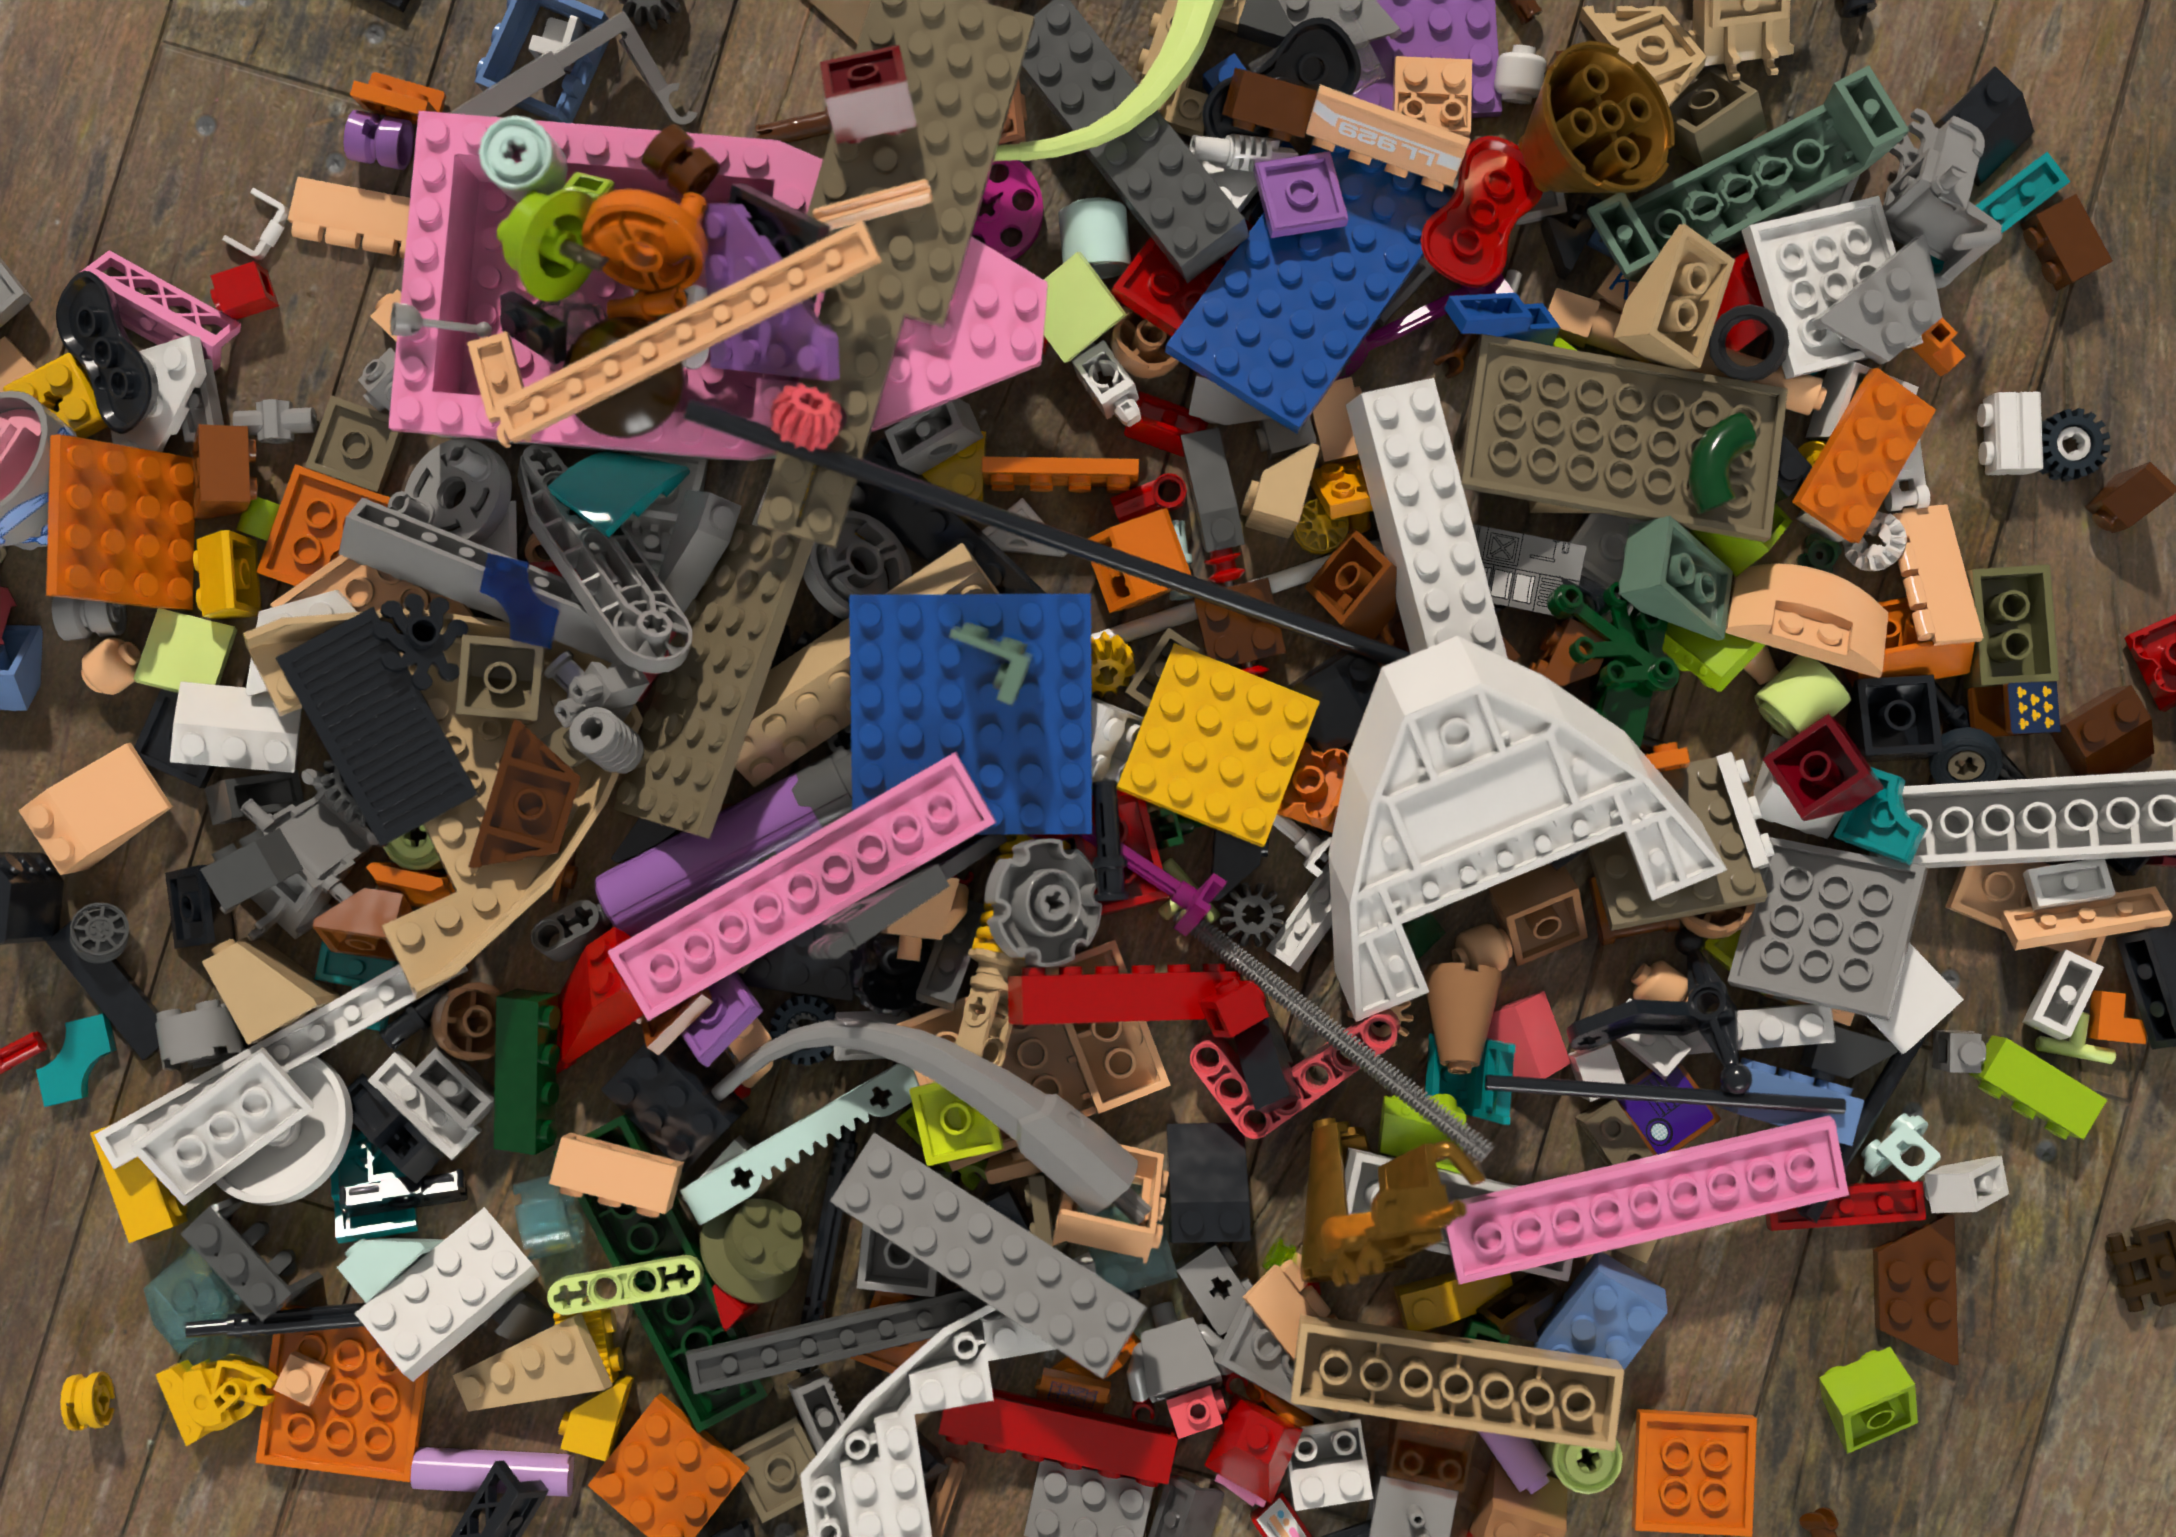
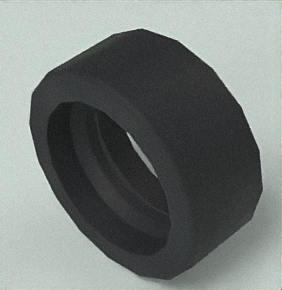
M1752 304L1736 306L1722 314L1714 324L1709 339L1710 357L1717 369L1731 378L1748 382L1764 379L1776 372L1786 359L1789 348L1788 330L1781 318L1765 307ZM1752 319L1760 321L1768 327L1772 334L1773 344L1769 355L1764 361L1755 366L1745 367L1737 365L1730 359L1726 352L1725 342L1727 334L1734 325L1741 321Z

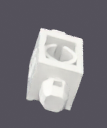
M1104 340L1097 345L1093 342L1072 360L1076 375L1106 419L1115 414L1123 425L1130 427L1141 419L1140 409L1135 402L1139 399L1135 383L1114 357L1113 352ZM1101 371L1104 376L1114 377L1112 380L1114 387L1110 389L1108 384L1097 383L1099 380L1097 373Z

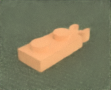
M507 331L467 342L486 416L491 423L501 422L493 403L524 388L512 339ZM501 422L497 428V438L505 448L511 447L510 441ZM532 435L523 440L525 442H530L532 439Z

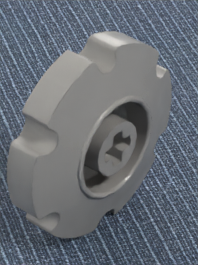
M1035 839L1021 842L1013 846V858L999 859L989 876L985 891V902L990 903L993 907V916L987 920L989 930L995 942L1006 955L1014 958H1023L1025 956V964L1028 966L1056 967L1064 965L1075 959V947L1089 946L1097 932L1101 919L1102 904L1094 901V891L1097 888L1096 872L1089 860L1078 849L1063 850V842L1061 840Z

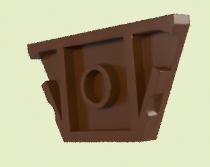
M513 719L468 867L479 868L496 863L557 854L581 777L519 720Z
M1941 1213L1937 1215L1938 1219L1921 1228L1915 1227L1903 1233L1898 1240L1888 1241L1873 1249L1875 1327L1951 1365H1959L1954 1214Z

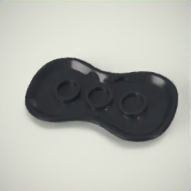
M1318 17L1302 21L1293 27L1273 56L1250 72L1313 89L1317 92L1320 85L1351 96L1360 80L1361 64L1358 52L1347 33L1334 21ZM1232 76L1218 83L1213 88L1204 103L1202 113L1203 124L1208 137L1225 139L1227 135L1239 134L1273 138L1267 136L1269 132L1267 127L1256 125L1254 132L1231 126L1233 118L1222 115Z
M82 271L70 280L58 301L56 308L58 333L65 348L86 370L103 421L115 433L125 434L142 423L154 408L159 390L157 376L149 360L134 347L128 338L121 321L116 297L110 286L94 273Z

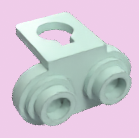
M1906 1113L1900 1115L1890 1126L1889 1130L1892 1134L1882 1143L1878 1139L1872 1141L1862 1151L1861 1156L1865 1159L1864 1170L1872 1177H1876L1893 1164L1911 1182H1916L1941 1159L1940 1153L1922 1138V1135L1928 1128V1122L1921 1116L1909 1117ZM1912 1146H1918L1925 1153L1924 1161L1918 1166H1908L1901 1159V1156Z

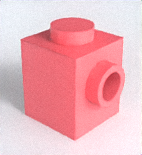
M1211 1384L1166 1398L1178 1439L1222 1425L1221 1414L1228 1412L1221 1389L1213 1391Z

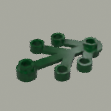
M1619 582L1610 585L1603 593L1604 601L1610 608L1614 626L1582 602V592L1574 585H1561L1549 594L1547 607L1553 616L1561 620L1575 616L1606 640L1605 642H1594L1589 637L1583 636L1578 638L1569 647L1570 657L1576 663L1584 664L1590 659L1628 657L1638 665L1626 667L1620 661H1612L1607 664L1600 672V678L1607 687L1616 688L1622 683L1642 682L1649 690L1668 691L1677 684L1679 680L1678 667L1669 656L1663 653L1657 632V627L1661 624L1662 620L1640 611L1635 614L1634 623L1642 632L1646 649L1644 650L1636 643L1626 607L1628 601L1619 594ZM1614 592L1618 593L1620 599L1615 597ZM1644 615L1651 620V623L1646 621ZM1579 646L1586 650L1587 655L1581 652ZM1611 670L1617 674L1618 679L1612 676Z

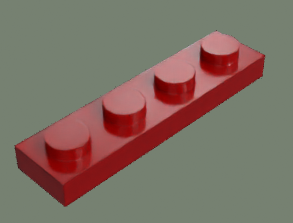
M1918 1179L1916 1182L1895 1180L1847 1184L1849 1195L1831 1199L1817 1223L1811 1222L1795 1211L1796 1208L1766 1214L1767 1229L1779 1231L1926 1220L1923 1181Z

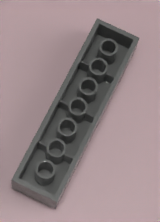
M1053 0L1034 15L1035 24L1020 72L1068 133L1088 127L1115 110L1138 86L1070 0ZM1158 110L1131 131L1098 147L1082 150L1187 284L1250 237L1245 218Z

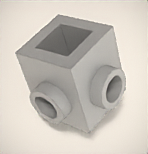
M391 347L379 359H374L368 363L363 370V375L358 379L367 390L363 397L379 412L384 408L390 411L396 353Z

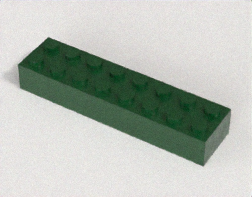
M625 1114L584 1135L655 1154L645 1134ZM558 1149L553 1152L555 1157L557 1155ZM583 1193L582 1197H576L612 1267L680 1255H691L701 1262L704 1269L703 1279L692 1292L631 1303L697 1432L699 1433L767 1397L774 1387L770 1376L697 1394L693 1393L686 1351L749 1337L742 1322H739L727 1331L723 1329L712 1287L716 1283L704 1265L700 1241L677 1196L675 1195L672 1209L666 1214L660 1213L659 1217H648L638 1214L636 1206L621 1203V1207L606 1206L597 1202V1196ZM681 1264V1268L676 1273L665 1275L666 1267H661L665 1276L664 1289L669 1288L667 1282L670 1279L682 1278L684 1284H688V1280L694 1276V1271L686 1270L685 1264ZM642 1270L636 1274L635 1284L639 1290L650 1292L656 1286V1279L651 1272Z

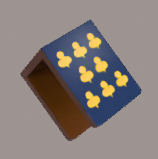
M2057 681L2005 683L2003 686L1972 687L1967 690L1970 728L1983 730L1993 737L2061 732Z

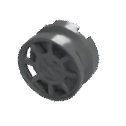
M92 903L81 908L74 915L70 925V944L73 951L81 959L99 964L110 962L119 957L127 946L129 922L126 915L118 907L108 903Z

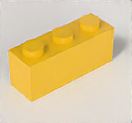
M107 1127L90 1133L129 1243L188 1221L186 1216L187 1204L183 1206L139 1157L113 1169L94 1136Z

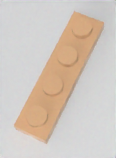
M2155 886L2117 892L2110 899L2034 911L2032 906L2005 910L2002 912L2000 922L2014 949L2021 950L2169 926L2173 915Z

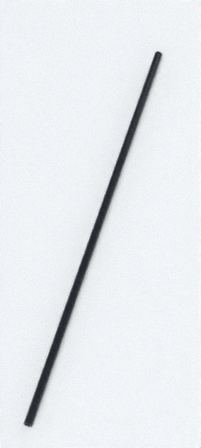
M689 399L684 414V419L1385 665L1411 655L1410 652L829 447L826 449L816 447L813 452L803 446L795 448V445L790 441L782 442L781 434L772 431V427ZM1643 735L1641 748L1639 749L1644 755L1653 754V746L1665 744V742Z

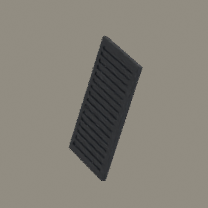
M371 607L292 650L279 654L276 660L380 846L386 847L390 842L479 794L420 690L413 687L410 670L406 668L399 671H388L382 666L381 658L383 654L391 651L397 653L400 657L402 656L387 640H378L373 636L372 629L375 624L381 622V619L375 608Z

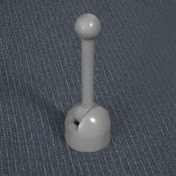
M396 302L392 306L391 335L412 336L419 332L422 326L477 333L481 338L492 334V327L487 322L473 325L422 318L420 312L414 306Z

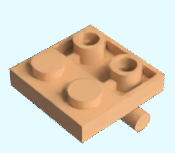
M1395 56L1393 65L1392 111L1469 138L1471 133L1472 59Z

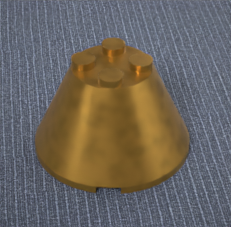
M1598 41L1580 42L1559 54L1548 68L1525 133L1518 140L1519 150L1523 154L1525 164L1533 176V183L1540 191L1548 192L1551 190L1559 193H1631L1642 190L1657 181L1669 166L1666 161L1669 149L1674 146L1675 135L1673 119L1667 100L1653 76L1639 61L1632 64L1617 54L1620 48Z

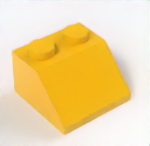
M221 530L197 539V550L193 554V563L195 570L199 573L200 588L196 591V602L199 610L202 611V616L215 620L258 617L259 611H262L259 573H256L258 568L257 541L230 530Z

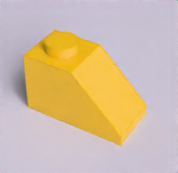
M627 1374L613 1382V1386L608 1389L597 1391L579 1401L571 1412L565 1411L558 1431L559 1435L564 1436L560 1449L606 1461L614 1451L635 1376Z

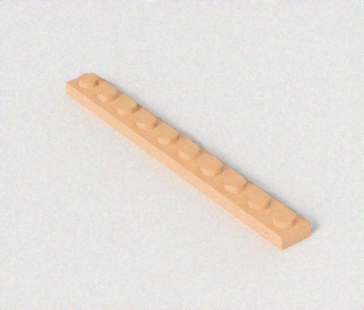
M861 220L493 404L509 440L517 443L883 261L866 224Z

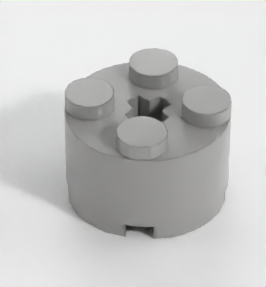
M209 1000L195 1004V1011L181 1013V1009H170L156 1014L157 1022L155 1027L164 1071L181 1070L180 1063L187 1062L189 1066L193 1065V1069L220 1064L244 1051L242 1034L225 1003L220 1004V1000Z

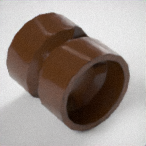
M671 124L661 130L651 140L643 153L641 163L659 180L668 179V188L681 200L687 193L702 195L716 178L720 164L704 148H694V140L677 124Z

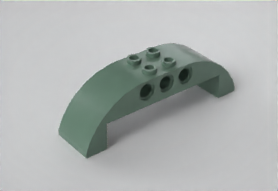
M1870 65L1835 82L1823 105L1631 203L1625 193H1618L1588 208L1587 214L1624 277L1628 281L1639 283L1679 225L1686 224L1723 252H1726L1745 242L1741 230L1749 225L1797 215L1842 188L1898 144L1907 135L1909 128Z

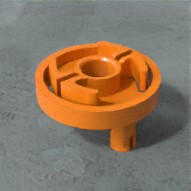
M618 190L609 192L599 197L591 205L582 228V243L585 248L609 258V261L603 266L601 271L625 286L636 290L645 289L650 292L667 290L672 287H680L684 290L692 286L699 279L708 255V241L700 226L708 204L705 203L704 197L696 193L685 194L679 206L665 197L646 191ZM638 243L644 244L650 248L644 247ZM685 255L692 258V259H690V258H687V257H686V258H685L683 261H681L680 263H678V264H676V265H673L674 263L680 261Z

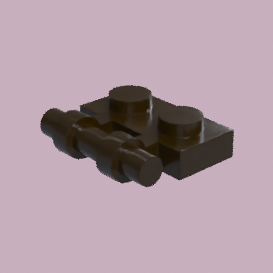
M2167 1218L2132 1228L2131 1231L2135 1244L2126 1246L2123 1234L2120 1232L2106 1235L2110 1248L2107 1251V1256L2110 1264L2115 1265L2120 1282L2117 1284L2120 1298L2125 1299L2129 1312L2144 1310L2141 1296L2149 1293L2153 1304L2161 1307L2176 1302V1222ZM2140 1259L2145 1278L2136 1280L2131 1262Z

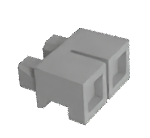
M616 656L608 669L599 662H591L582 676L574 677L569 685V697L557 703L554 713L565 728L571 726L573 720L580 712L593 707L608 709L620 720L624 721L634 707L633 704H636L649 685V681L642 671L624 664L618 656Z

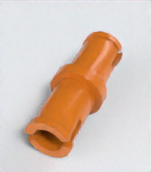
M672 287L655 292L643 289L637 291L634 296L610 299L607 302L606 312L608 318L632 317L652 322L658 316L676 313L686 308L687 298L685 292L680 287Z

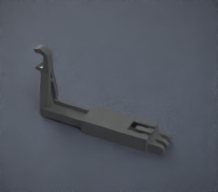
M975 834L929 863L915 868L852 904L821 924L826 935L810 945V956L814 959L839 958L852 948L858 947L949 887L947 880L1007 842L1005 834Z

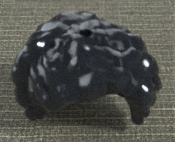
M900 935L873 936L856 947L852 953L853 958L849 961L850 970L848 975L852 991L856 996H859L860 1003L870 1010H874L876 1014L884 1013L887 1015L893 1014L894 1016H899L904 1010L910 1012L914 1008L921 1009L925 1007L928 1003L916 1000V992L932 952L931 948L925 945L924 941H922L920 961L897 959Z

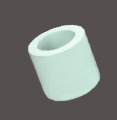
M521 116L501 118L489 126L481 138L479 157L482 169L496 186L515 201L520 202L531 190L551 195L560 191L565 184L568 167L564 152L550 134L532 119ZM519 148L526 149L527 151L521 154L522 161L520 163H516L511 158Z
M1095 197L1077 200L1063 207L1058 212L1063 263L1076 252H1081L1100 279L1122 275L1131 263L1126 206L1119 201Z

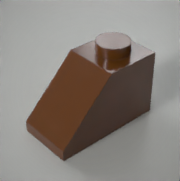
M2148 462L2116 474L2085 508L2092 514V519L2096 525L2103 530L2115 533L2130 528L2176 493V486L2157 467Z

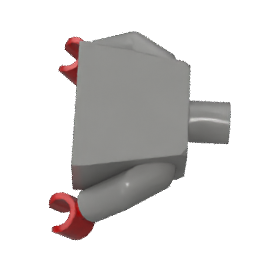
M1164 1302L1150 1309L1156 1328L1141 1333V1342L1133 1348L1127 1369L1129 1390L1133 1400L1131 1416L1135 1422H1138L1137 1410L1139 1408H1147L1150 1411V1418L1153 1420L1155 1414L1154 1402L1209 1384L1212 1385L1222 1381L1226 1391L1230 1395H1234L1229 1387L1230 1382L1235 1378H1240L1245 1388H1247V1379L1213 1361L1223 1338L1206 1324L1197 1325L1193 1317L1178 1321L1173 1302Z

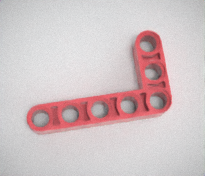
M1387 1009L1355 1022L1343 1032L1348 1030L1347 1035L1352 1033L1351 1038L1356 1036L1357 1038L1354 1041L1360 1039L1361 1041L1358 1044L1364 1042L1363 1048L1368 1045L1366 1050L1372 1049L1370 1053L1376 1052L1374 1055L1376 1057L1395 1043L1400 1029V1020L1397 1014ZM1376 1021H1383L1390 1026L1391 1034L1386 1037L1377 1036L1373 1033L1371 1024ZM1207 1034L1202 1036L1190 1054V1064L1193 1070L1239 1131L1251 1139H1260L1360 1069V1066H1356V1062L1352 1063V1059L1349 1060L1344 1057L1340 1050L1337 1051L1336 1047L1333 1048V1045H1330L1328 1041L1290 1068L1302 1098L1270 1113L1262 1112L1266 1117V1122L1256 1124L1248 1117V1111L1255 1110L1246 1084L1240 1059L1229 1043L1223 1037H1214L1213 1034ZM1204 1047L1214 1049L1219 1055V1061H1206L1201 1054V1049ZM1312 1066L1323 1067L1328 1073V1079L1323 1081L1315 1080L1311 1077L1309 1068ZM1233 1078L1239 1081L1243 1091L1240 1093L1230 1092L1226 1089L1224 1080Z

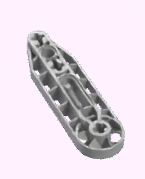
M541 444L528 446L520 457L517 477L529 527L613 652L624 664L642 672L654 674L670 672L681 666L688 656L693 631L688 619L630 535L621 525L607 538L550 493L548 486L565 472L568 467L564 465L552 448ZM672 631L681 633L685 643L684 647H676L669 644ZM666 650L669 651L671 656L664 657Z

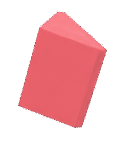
M1540 991L1494 1008L1487 1038L1516 1045L1513 1076L1547 1078L1571 1064L1545 991Z

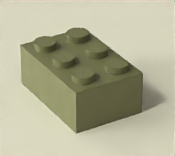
M2050 564L1966 571L1984 638L1981 642H1975L1970 673L1963 674L1964 689L2003 686L2005 683L2059 681Z

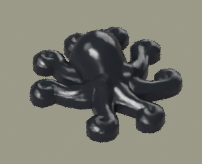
M409 594L403 601L405 609L409 611L408 618L403 613L400 603L392 600L382 604L380 608L382 616L392 619L400 634L397 633L391 623L386 621L375 624L372 634L378 640H387L392 647L404 653L402 657L391 651L383 654L381 664L384 669L399 671L415 665L411 683L414 688L420 691L427 690L432 685L433 680L427 674L431 664L435 666L442 680L446 682L456 680L459 676L460 668L457 664L447 663L443 652L453 644L456 638H461L463 634H467L468 625L459 619L452 620L447 625L445 633L440 635L443 627V615L449 610V602L441 597L434 598L428 605L430 616H423L424 600L417 594Z

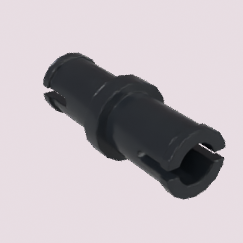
M442 985L416 1004L412 1002L405 1007L406 1012L384 1029L379 1030V1034L390 1048L396 1050L399 1045L420 1029L423 1031L431 1026L430 1021L435 1004L450 989L446 985Z

